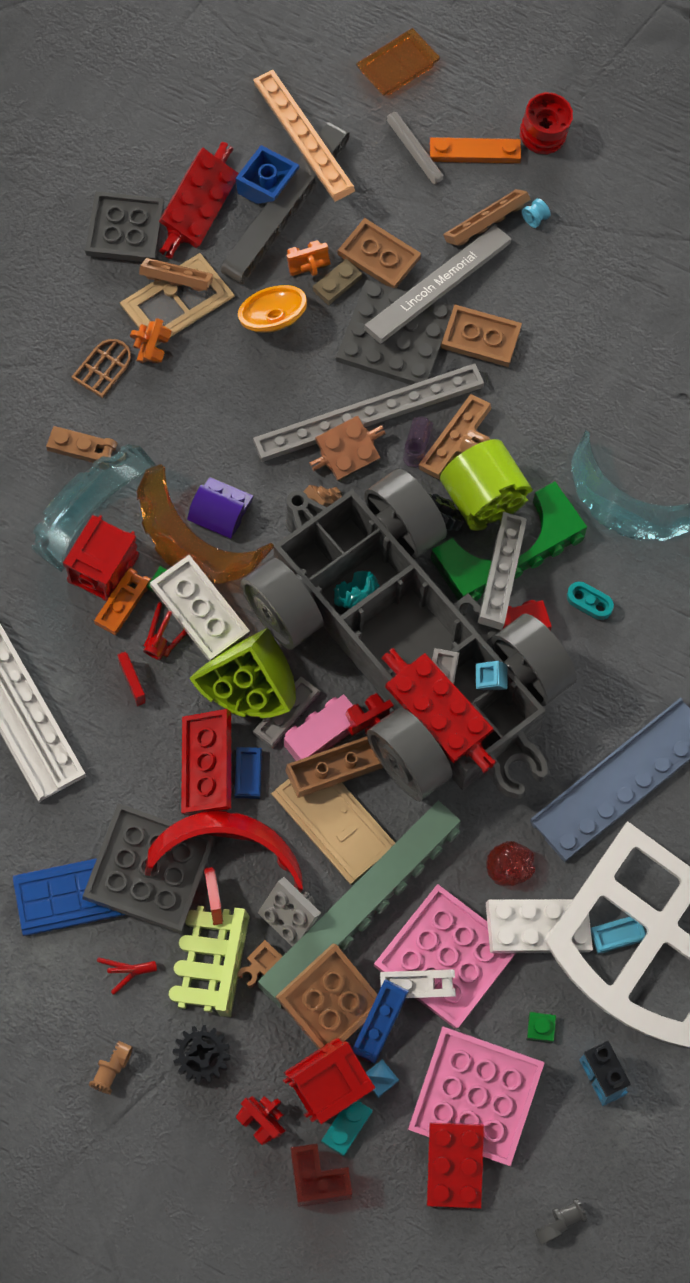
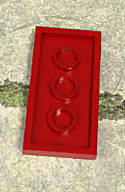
M223 709L183 716L181 813L189 816L203 812L231 809V711Z

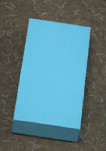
M631 917L591 928V937L597 954L639 943L646 935L644 926Z

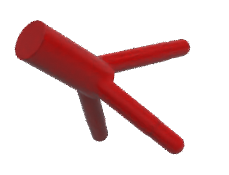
M100 957L97 958L98 963L118 967L108 968L107 973H129L111 990L113 995L123 988L135 975L157 971L155 961L129 965Z

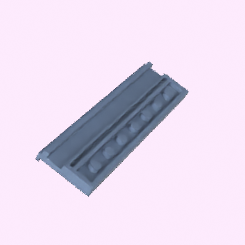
M679 698L531 818V825L544 836L545 841L564 862L572 858L690 761V708L683 702V699Z

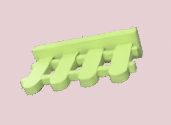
M198 906L197 910H189L185 923L193 927L192 935H184L179 940L180 948L184 952H189L187 961L180 960L174 965V972L183 978L182 986H173L169 990V997L173 1002L178 1003V1008L186 1009V1004L203 1006L204 1011L212 1013V1008H215L220 1016L231 1017L238 981L237 974L240 970L250 918L245 909L235 908L233 915H230L231 911L229 909H223L222 924L214 926L211 912H205L204 906ZM201 928L219 930L218 939L200 937ZM227 932H230L229 940H226ZM196 953L213 955V964L195 962ZM222 957H225L224 965H221ZM191 979L209 981L208 990L190 987ZM217 982H220L219 991H216Z

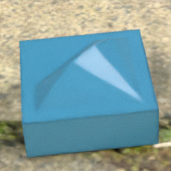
M383 1059L366 1072L375 1086V1089L372 1091L378 1098L399 1082V1079Z

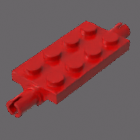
M221 142L215 155L203 147L198 151L161 216L159 222L167 228L168 238L160 249V253L164 255L166 251V258H173L180 243H189L195 248L200 246L235 184V178L239 173L225 164L233 152L231 145L228 150L226 149L228 143Z
M394 648L389 650L390 654L388 652L385 653L382 661L396 674L394 678L386 683L385 688L404 709L411 712L428 729L446 756L453 763L463 756H470L483 773H486L488 768L491 769L496 764V761L481 745L483 739L493 732L494 728L428 655L424 653L411 664H407Z

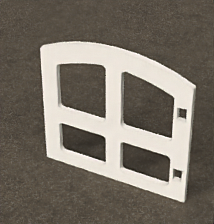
M627 821L552 929L545 943L570 980L606 1013L646 1036L669 1044L690 1048V1012L683 1022H679L648 1011L629 1000V994L663 943L670 945L690 960V935L678 926L679 919L690 904V866ZM633 848L641 851L680 881L678 888L661 912L648 905L614 878L615 873ZM599 897L606 898L647 930V934L612 985H607L572 943V936Z

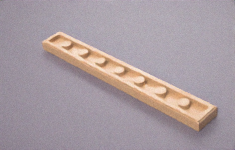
M274 70L253 79L255 86L334 202L355 192L353 184Z

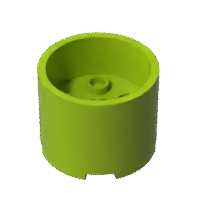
M498 439L487 440L465 450L454 458L440 475L441 483L471 530H483L487 527V523L497 520L501 521L503 512L516 513L527 503V494L533 491L503 442Z

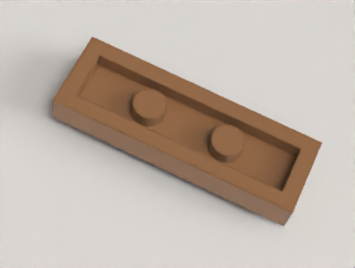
M146 258L140 265L139 274L146 276L150 280L160 279L168 281L169 284L175 286L185 285L195 291H207L213 281L212 273Z

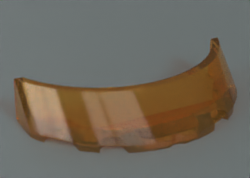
M160 464L145 471L137 489V500L140 499L143 516L142 525L145 533H149L156 545L155 550L171 567L190 555L211 582L221 584L237 580L254 571L274 548V545L269 543L258 548L256 551L236 553L224 551L207 544L197 537L178 515L168 492L165 467Z

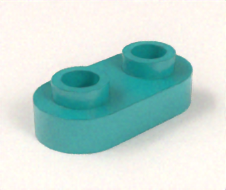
M575 582L568 588L567 601L573 607L597 620L607 619L612 614L614 608L613 600L603 592L584 582ZM580 594L583 598L577 599L575 595ZM602 606L604 611H598L596 607Z

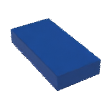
M237 747L235 798L260 799L262 748Z

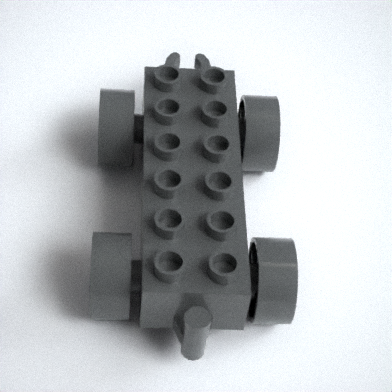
M395 469L367 489L364 493L366 505L353 490L328 507L308 498L307 494L302 491L291 492L286 499V528L291 534L274 545L273 558L241 580L242 591L250 607L264 627L269 628L273 637L285 648L292 650L324 627L386 701L391 700L394 705L392 708L394 711L367 731V738L379 762L396 784L414 800L422 801L450 778L463 790L484 773L470 756H463L453 763L443 752L428 729L411 712L404 709L385 688L386 683L396 676L391 668L382 661L383 655L387 652L390 654L389 650L392 648L396 650L407 664H411L424 653L432 660L434 648L458 652L459 658L454 685L494 728L493 732L483 739L481 745L496 761V764L491 769L488 768L487 771L493 778V783L505 796L517 800L521 799L525 791L524 785L513 780L508 774V767L515 761L527 763L531 768L534 779L538 782H543L548 772L547 762L538 748L529 742V739L540 731L546 711L542 706H546L576 683L577 680L575 667L556 636L534 616L522 614L492 637L491 649L414 561V559L445 538L447 531L443 517L430 495L406 471ZM363 570L373 573L380 585L377 590L351 609H344L334 603V588L336 585L341 584L343 581L346 584L352 582L354 573ZM501 661L507 665V689H476V664Z

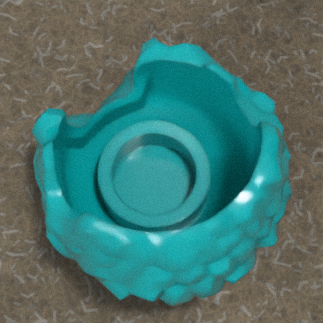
M368 571L355 572L352 582L346 584L343 581L341 584L336 585L334 588V603L344 609H351L380 587L377 578Z

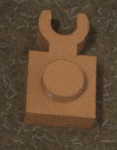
M264 940L247 957V961L251 965L241 968L237 977L241 979L243 975L250 974L252 979L247 983V987L252 988L257 983V976L259 974L264 976L283 956Z

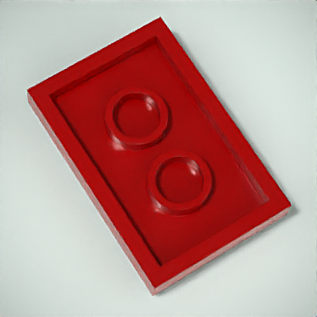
M430 1122L427 1206L481 1208L484 1124Z

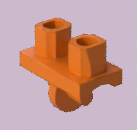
M316 240L310 242L307 245L308 248L299 250L297 247L288 249L287 261L290 275L295 276L310 271L311 275L315 276L318 274L317 268L330 265L327 243L321 244Z
M156 318L155 321L149 322L148 327L141 324L139 331H131L130 337L135 340L133 347L140 349L136 361L140 363L149 361L157 364L162 361L164 351L155 347L156 341L167 343L172 333L170 329L162 325L163 320Z

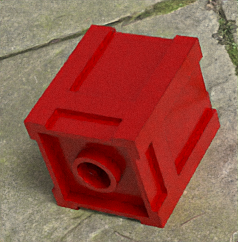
M92 515L63 562V566L68 574L67 582L107 602L129 568L133 567L139 557V552L136 551L137 544L135 542L137 539L135 532H125L103 521L102 515L99 517Z
M335 1038L284 1072L287 1078L283 1082L285 1084L290 1082L289 1086L294 1088L307 1110L304 1116L306 1118L310 1116L311 1118L309 1119L312 1122L317 1120L320 1124H323L375 1089L347 1041L343 1042L339 1038Z

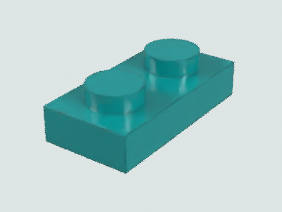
M357 1100L339 1112L321 1140V1143L344 1157L373 1110Z

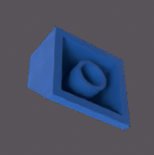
M261 145L235 178L238 194L256 204L275 201L300 166Z

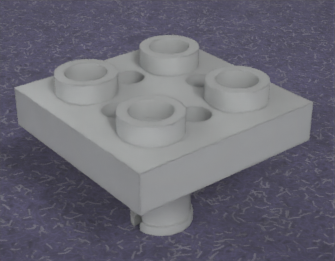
M283 877L276 883L258 911V914L293 947L311 929L321 912L314 906L312 896L306 899L309 893L303 892L301 894Z

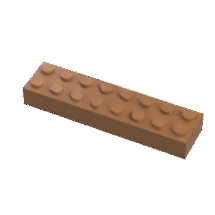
M366 736L289 763L285 771L297 798L384 767L373 752Z

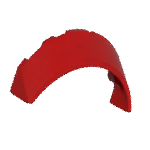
M209 811L191 815L167 828L158 836L148 850L145 869L146 876L151 875L153 866L166 852L170 851L180 842L198 835L206 834L258 842L277 856L279 867L292 874L294 887L300 893L303 890L300 866L286 842L267 825L243 814Z

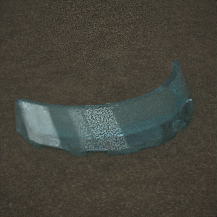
M585 430L572 458L571 471L576 493L580 501H583L590 510V514L599 523L608 529L615 530L622 536L636 540L658 539V541H664L690 531V503L675 506L650 504L630 497L615 487L598 467L590 445V432Z
M128 444L122 446L120 451L111 457L102 456L93 462L94 465L90 470L84 473L80 472L62 488L61 492L53 498L42 513L45 516L44 520L34 528L33 533L36 535L35 543L32 544V549L36 554L60 572L65 569L63 562L68 546L78 529L92 512L121 487L139 476L153 471L157 467L140 446Z

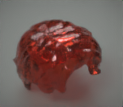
M506 841L495 846L487 856L486 869L488 876L499 886H515L530 879L535 873V867L532 865L534 853L526 846L515 841Z

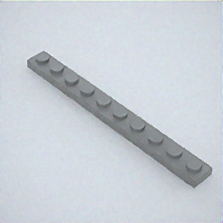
M472 364L254 437L253 443L261 462L317 444L315 437L357 415L363 426L368 427L484 388V381L476 364Z

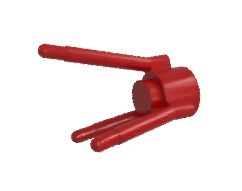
M161 602L157 604L147 640L143 645L145 647L143 652L157 660H161L163 656L168 658L171 650L187 634L183 630L168 646L166 645L168 641L162 635L172 615V612L168 611L158 633L154 635L162 608Z

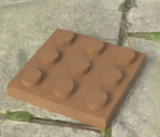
M333 943L275 998L315 1046L320 1049L335 1038L345 1042L365 1023L378 994L341 949Z

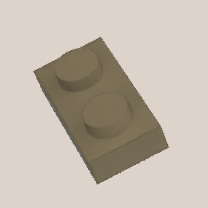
M345 259L313 285V292L329 306L362 279V272L349 260Z

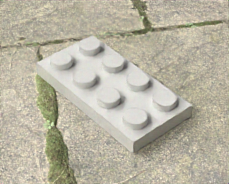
M190 555L150 582V587L168 610L172 612V615L209 661L249 634L250 630Z
M573 899L488 900L486 902L490 953H551L545 940ZM589 913L572 936V943L579 953H589L593 950Z

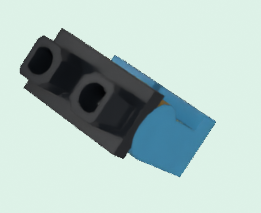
M609 1040L585 1051L579 1061L589 1080H594L592 1086L602 1106L627 1094V1087L631 1083Z

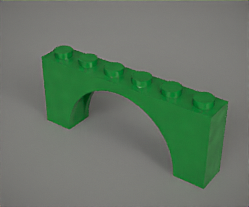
M555 481L534 494L533 504L539 514L541 533L535 544L527 552L519 556L514 580L520 577L524 570L530 567L532 569L538 567L547 557H556L563 552L565 547L571 544L575 546L585 538L586 524ZM453 538L433 548L431 560L458 601L467 594L475 601L480 599L485 592L491 561L478 558L466 552Z

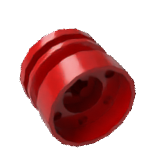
M549 92L540 93L531 98L526 106L520 126V138L523 144L529 150L538 154H550L559 150L566 140L573 120V110L570 103L564 97Z

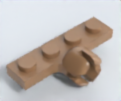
M470 394L419 463V469L440 480L442 471L454 458L472 446L490 440L488 436L476 431V429L490 412L491 403Z

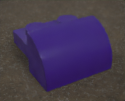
M209 477L205 485H200L191 503L187 520L232 538L241 524L243 515L252 503L253 495Z

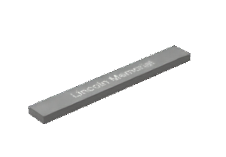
M494 225L366 323L364 330L380 344L511 244L512 238Z

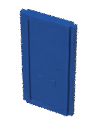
M97 858L13 876L23 936L126 915L82 899Z

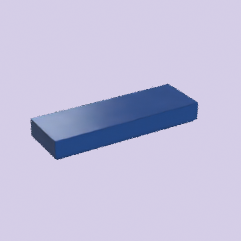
M384 980L352 1049L355 1054L376 1063L409 990L389 980Z

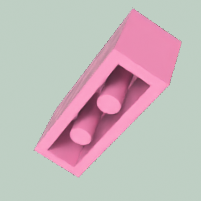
M344 694L339 698L334 697L325 704L323 710L319 713L317 711L311 713L305 719L304 724L299 727L294 726L286 732L284 747L296 761L329 750L350 734L348 731L350 723L345 713L348 708L353 706Z

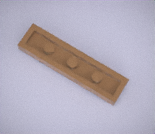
M516 189L444 233L443 236L446 242L457 246L467 243L473 235L485 232L489 225L504 220L506 218L505 215L522 209L524 204L531 200L528 192Z

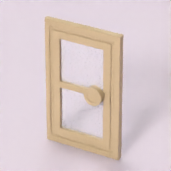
M199 253L179 266L212 273L213 281L207 291H195L189 286H175L169 284L168 281L159 279L121 301L120 306L138 328H140L141 324L148 327L149 322L155 321L156 318L163 320L162 325L172 331L170 336L172 337L231 300L235 295L202 254ZM157 340L155 347L161 344L162 342Z

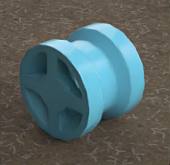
M539 198L535 199L531 206H526L522 209L524 220L533 228H536L542 220H546L551 216L548 206Z

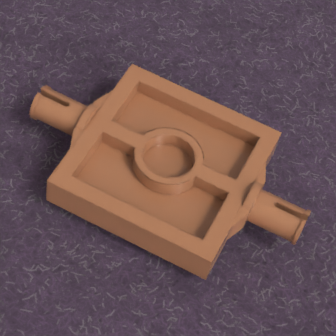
M357 415L315 437L321 451V457L309 462L310 466H313L312 470L315 471L326 465L332 470L338 481L380 459L373 440L386 434L384 430L381 431L383 427L380 425L368 431Z

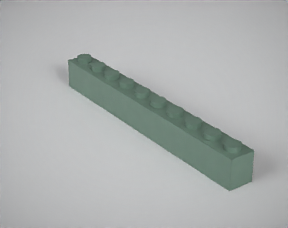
M438 800L258 981V988L281 1009L283 1006L275 996L333 943L343 951L348 948L354 940L352 936L358 930L363 932L371 924L372 920L370 918L376 912L381 914L390 904L388 900L394 894L400 895L408 885L406 882L412 876L416 878L425 869L423 864L429 858L434 860L442 852L443 848L441 846L447 840L452 842L459 835L461 820Z

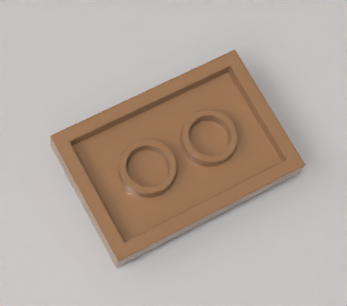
M366 218L361 221L338 249V256L349 260L357 268L384 285L393 288L398 287L421 259L420 252Z
M454 305L441 348L509 367L522 323Z

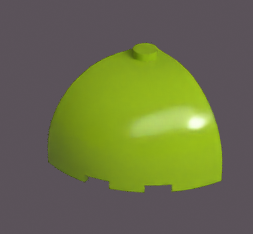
M269 628L227 649L198 669L189 678L198 691L210 702L214 701L231 711L232 714L242 717L247 715L269 718L282 715L291 711L296 700V689L292 672Z

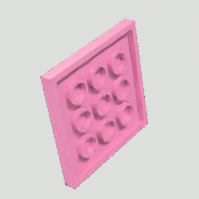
M437 884L374 963V967L381 972L455 969V978H452L453 988L456 990V996L416 999L453 1028H459L517 953H490L487 921ZM434 978L435 989H442V978Z
M443 1026L408 1130L429 1137L430 1122L484 1124L483 1157L511 1166L545 1062Z

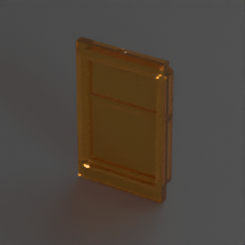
M411 28L356 63V66L384 96L392 94L431 69L434 63L440 60V57Z

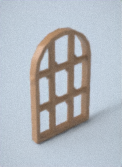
M117 339L102 341L72 375V380L103 398L131 362L129 347L123 341ZM113 343L106 352L100 350L104 345ZM119 344L124 349L115 359L110 356V352ZM98 352L101 354V358L92 367L88 362ZM128 352V360L124 365L120 362V359ZM105 358H108L112 361V364L103 374L98 370V367ZM116 364L122 367L113 379L108 377ZM84 367L90 369L89 373L81 381L77 376ZM95 372L99 375L100 379L91 387L86 384V381ZM104 379H106L110 383L104 389V391L100 393L96 389L101 384V382Z

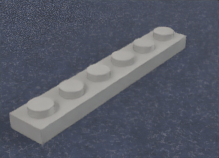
M503 512L479 614V624L499 630L503 629L526 526V518Z

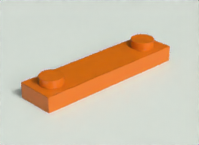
M430 137V158L433 162L520 164L521 139Z

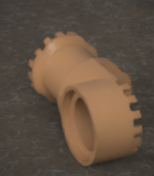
M118 1041L116 1044L118 1045L115 1046L117 1050H113L114 1053L111 1055L110 1062L99 1060V1069L94 1080L90 1081V1087L95 1088V1090L99 1088L98 1091L111 1094L112 1090L110 1087L114 1078L127 1065L133 1046Z

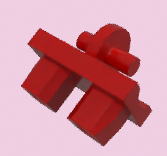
M375 693L365 701L370 711L364 713L358 704L348 708L345 715L350 723L348 728L350 734L353 736L365 729L367 734L370 728L390 714L389 709L394 707L391 700L389 699L385 702L378 693Z
M251 1096L249 1099L245 1098L240 1103L243 1107L237 1114L236 1119L245 1127H248L254 1120L261 1125L253 1135L261 1145L281 1137L286 1131L277 1122L284 1116L277 1109L282 1103L278 1098L271 1103L266 1096L259 1102L254 1096Z

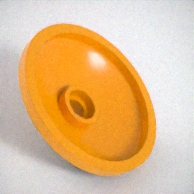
M278 285L268 287L254 293L241 304L238 310V318L243 327L254 332L267 333L279 331L292 325L302 316L307 307V298L305 293L295 286Z

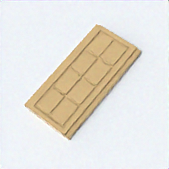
M288 779L271 793L350 885L360 879L395 844L343 783L297 798Z

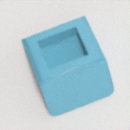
M492 661L476 664V689L503 690L508 688L507 665L505 663Z

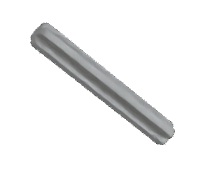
M397 112L389 114L387 122L433 184L441 182L443 180L442 172Z

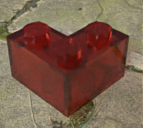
M318 1144L290 1147L298 1207L352 1199L348 1167L321 1171Z

